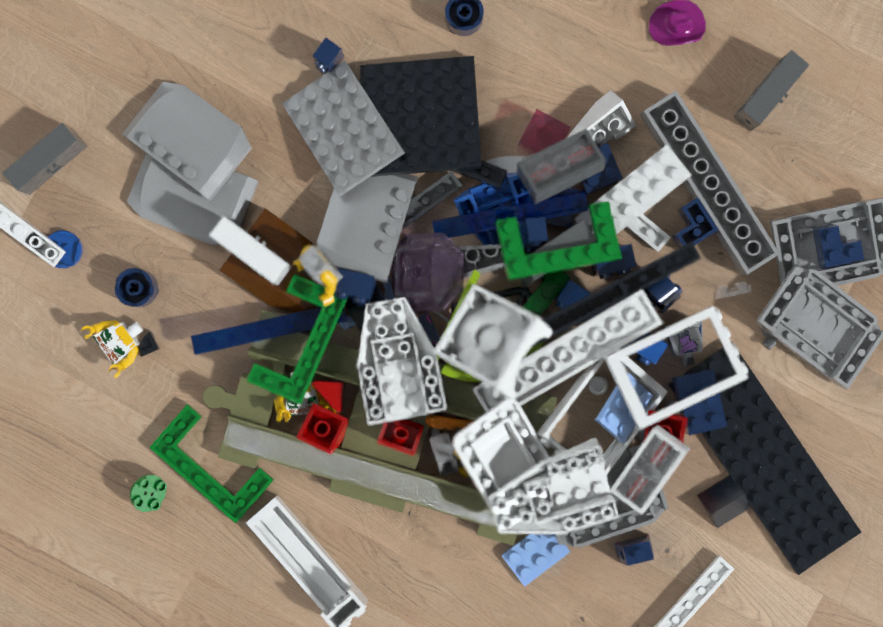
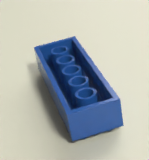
M569 280L554 301L557 303L556 307L563 309L591 293ZM597 313V314L591 316L590 318H588V319H586V320H584V321L586 322L587 320L593 318L594 316L598 315L599 313ZM647 332L642 336L636 338L635 340L631 341L630 343L624 345L623 347H626L642 338H645L651 335V333ZM660 340L634 354L637 355L636 359L644 365L656 364L668 344Z

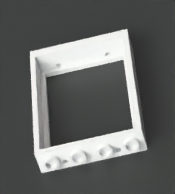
M714 306L703 309L604 357L638 429L649 426L748 378L746 375L748 373L747 367L743 362H740L737 356L739 351L735 344L732 345L729 339L731 334L726 326L723 327L721 322L722 315ZM709 317L736 375L647 417L620 359Z
M626 356L620 359L626 373H630L653 395L644 410L648 416V411L655 410L668 391ZM604 358L585 368L537 432V436L541 438L540 442L547 448L552 447L555 450V455L567 449L549 435L595 374L605 360ZM636 425L625 443H621L615 438L603 454L605 463L603 466L606 475L640 429Z

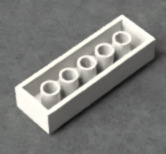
M666 145L593 204L609 201L616 234H618L689 178L691 173L671 148ZM587 208L574 219L577 223L585 220L594 234L589 208Z

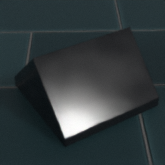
M730 475L697 495L717 528L750 509L745 494Z

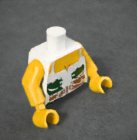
M117 320L101 321L91 325V327L84 326L80 330V332L83 330L89 332V335L83 337L84 339H88L92 334H95L92 337L112 363L108 372L113 369L117 371L114 378H117L121 370H125L135 361L139 351L138 346L140 345L135 336L143 331V328L137 321L129 327L125 322Z
M313 382L310 383L301 405L278 395L274 399L275 409L278 414L276 420L278 422L281 421L282 417L287 422L290 416L308 414L313 403L334 413L335 410L312 385Z

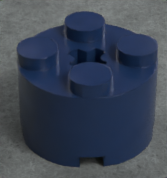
M480 0L448 1L445 8V21L453 34L469 36L477 32L482 25L484 8ZM462 12H465L467 17H463V15H461Z
M130 268L121 272L116 279V297L121 303L130 307H145L151 304L159 293L157 280L146 270ZM135 284L139 285L138 292L134 291L136 288Z
M670 275L643 289L652 307L655 308L657 306L660 309L657 311L659 313H664L681 298L680 294L683 292L678 284H674L669 279Z

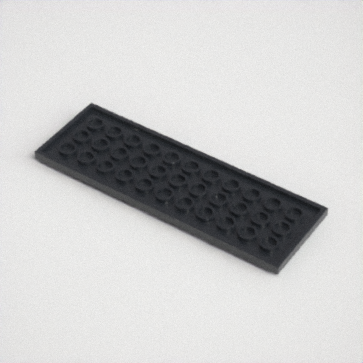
M721 347L682 374L714 369L716 381L719 383L736 375V372L724 347ZM739 352L737 356L740 362L746 365L748 370L746 375L748 378L719 392L727 427L702 432L701 434L727 473L745 494L748 504L797 575H800L861 533V530ZM671 381L668 383V386L675 394L673 382Z

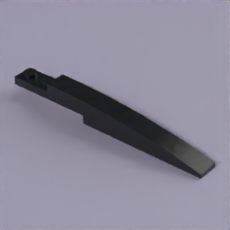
M691 241L542 319L553 331L549 338L702 259L694 243ZM542 337L538 339L534 344H532L530 348L544 342L549 338Z

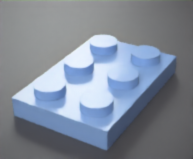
M627 373L645 410L653 395L630 373ZM616 385L595 421L619 442L625 443L636 424Z
M527 534L514 546L502 553L501 556L525 587L570 553V550L566 545H559L557 543L555 534Z

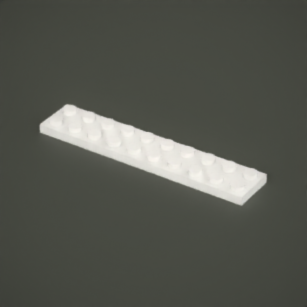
M641 289L630 297L616 303L524 357L518 366L514 379V389L516 392L514 400L520 406L661 325L660 318L643 290ZM485 382L472 388L486 413L505 399H508L507 396Z

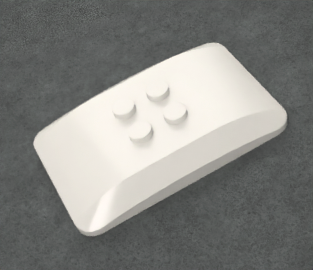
M510 398L505 399L467 426L453 439L455 451L492 513L493 510L489 500L491 494L541 461L550 458L519 403Z

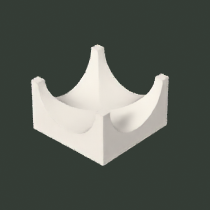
M473 284L433 353L453 367L464 370L513 400L516 395L514 379L523 356L532 344L542 337L549 338L553 331L537 316Z

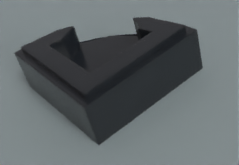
M152 332L147 333L141 341L139 347L141 357L159 350Z

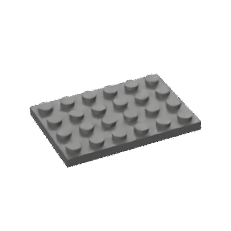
M343 61L334 67L331 72H327L282 103L339 196L344 195L405 153L346 61Z

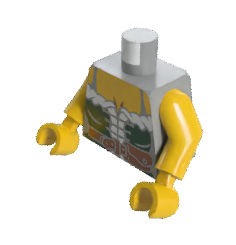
M307 245L303 248L299 259L293 262V266L297 265L298 272L306 268L309 274L325 287V294L320 295L319 299L323 301L324 306L334 302L333 294L336 283L343 276L322 249L314 245Z

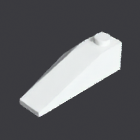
M610 90L595 102L568 137L587 129L596 145L602 146L608 140L613 138L617 140L623 137L636 124L623 100Z

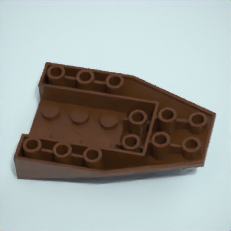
M264 208L247 233L253 238L258 236L260 243L265 241V247L283 259L292 268L280 284L276 285L235 254L231 253L219 271L267 305L317 320L322 308L286 293L294 274L321 285L309 274L306 268L298 272L297 265L293 266V262L299 259L303 248L307 245L315 246V244Z

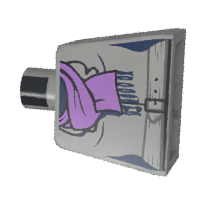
M702 321L666 337L672 355H682L684 366L694 365L693 353L703 351Z

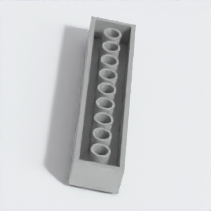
M674 91L644 110L640 116L661 149L668 145L691 173V176L683 184L693 199L699 198L717 226L718 231L715 234L741 275H748L780 254L678 92Z

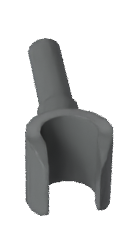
M761 328L764 336L767 338L763 341V344L770 350L776 345V339Z

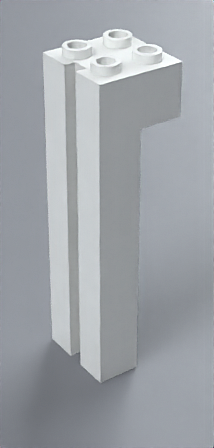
M278 495L246 522L322 610V618L330 627H348L353 617L359 618L366 611L368 598Z

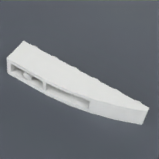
M0 200V228L55 267L66 251Z

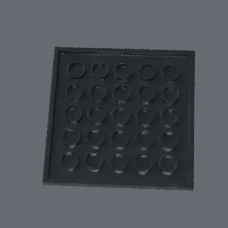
M474 56L360 65V78L363 89L405 152L370 177L482 168Z

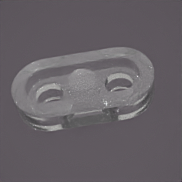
M745 281L735 283L734 288L728 289L727 285L715 287L716 291L712 292L714 299L749 293L752 292L751 285H746Z

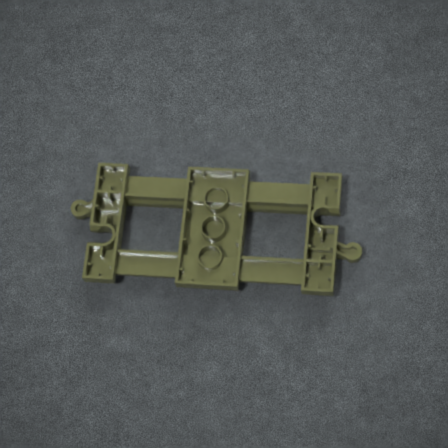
M262 310L252 345L247 350L248 358L257 361L268 360L274 366V372L284 376L287 365L297 366L309 335L298 333L301 321ZM328 342L315 372L359 386L341 449L336 448L332 455L297 439V435L270 428L269 425L275 408L274 399L276 394L246 382L249 376L248 373L243 372L236 393L227 392L220 385L210 386L203 393L204 403L208 407L215 409L223 407L231 410L230 415L227 417L229 421L218 455L220 459L255 469L259 458L331 479L329 488L331 492L403 513L405 503L408 502L479 523L477 535L514 546L517 533H499L495 517L478 489L415 471L428 430L425 419L429 415L407 418V420L424 425L414 456L377 444L384 423L368 426L357 366L359 350ZM438 362L446 404L445 412L472 420H477L486 414V411L472 390L476 385L443 376L441 371L445 364ZM542 393L520 406L536 434L554 411L557 397ZM543 445L549 457L555 456L553 448H547Z

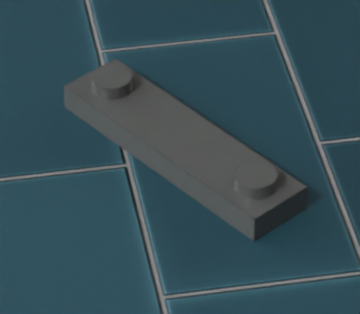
M452 171L411 199L402 230L463 187Z

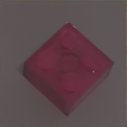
M536 109L517 146L534 155L564 140L570 126Z

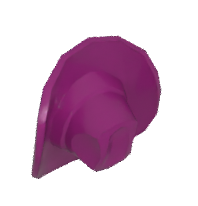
M690 0L665 2L655 9L649 19L650 35L660 45L674 46L694 43L701 40L706 31V21L703 12L697 4Z

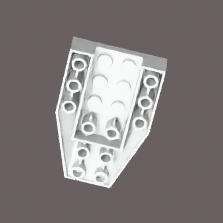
M405 297L366 304L357 366L368 426L446 411L437 357L433 353L434 348Z
M596 438L541 461L491 494L489 500L499 533L563 534L618 518L615 501L611 495L603 466L605 463L601 448Z

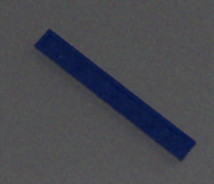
M580 191L550 197L537 204L534 201L433 220L432 226L435 240L437 241L496 229L495 222L498 220L516 217L517 224L519 225L526 218L545 217V219L586 212L589 209L586 192Z
M319 307L193 335L191 340L194 354H205L312 330L322 308ZM343 308L337 324L347 322L345 308Z

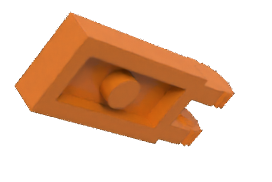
M429 415L425 419L426 424L430 427L456 430V427H460L463 430L476 421L468 418Z

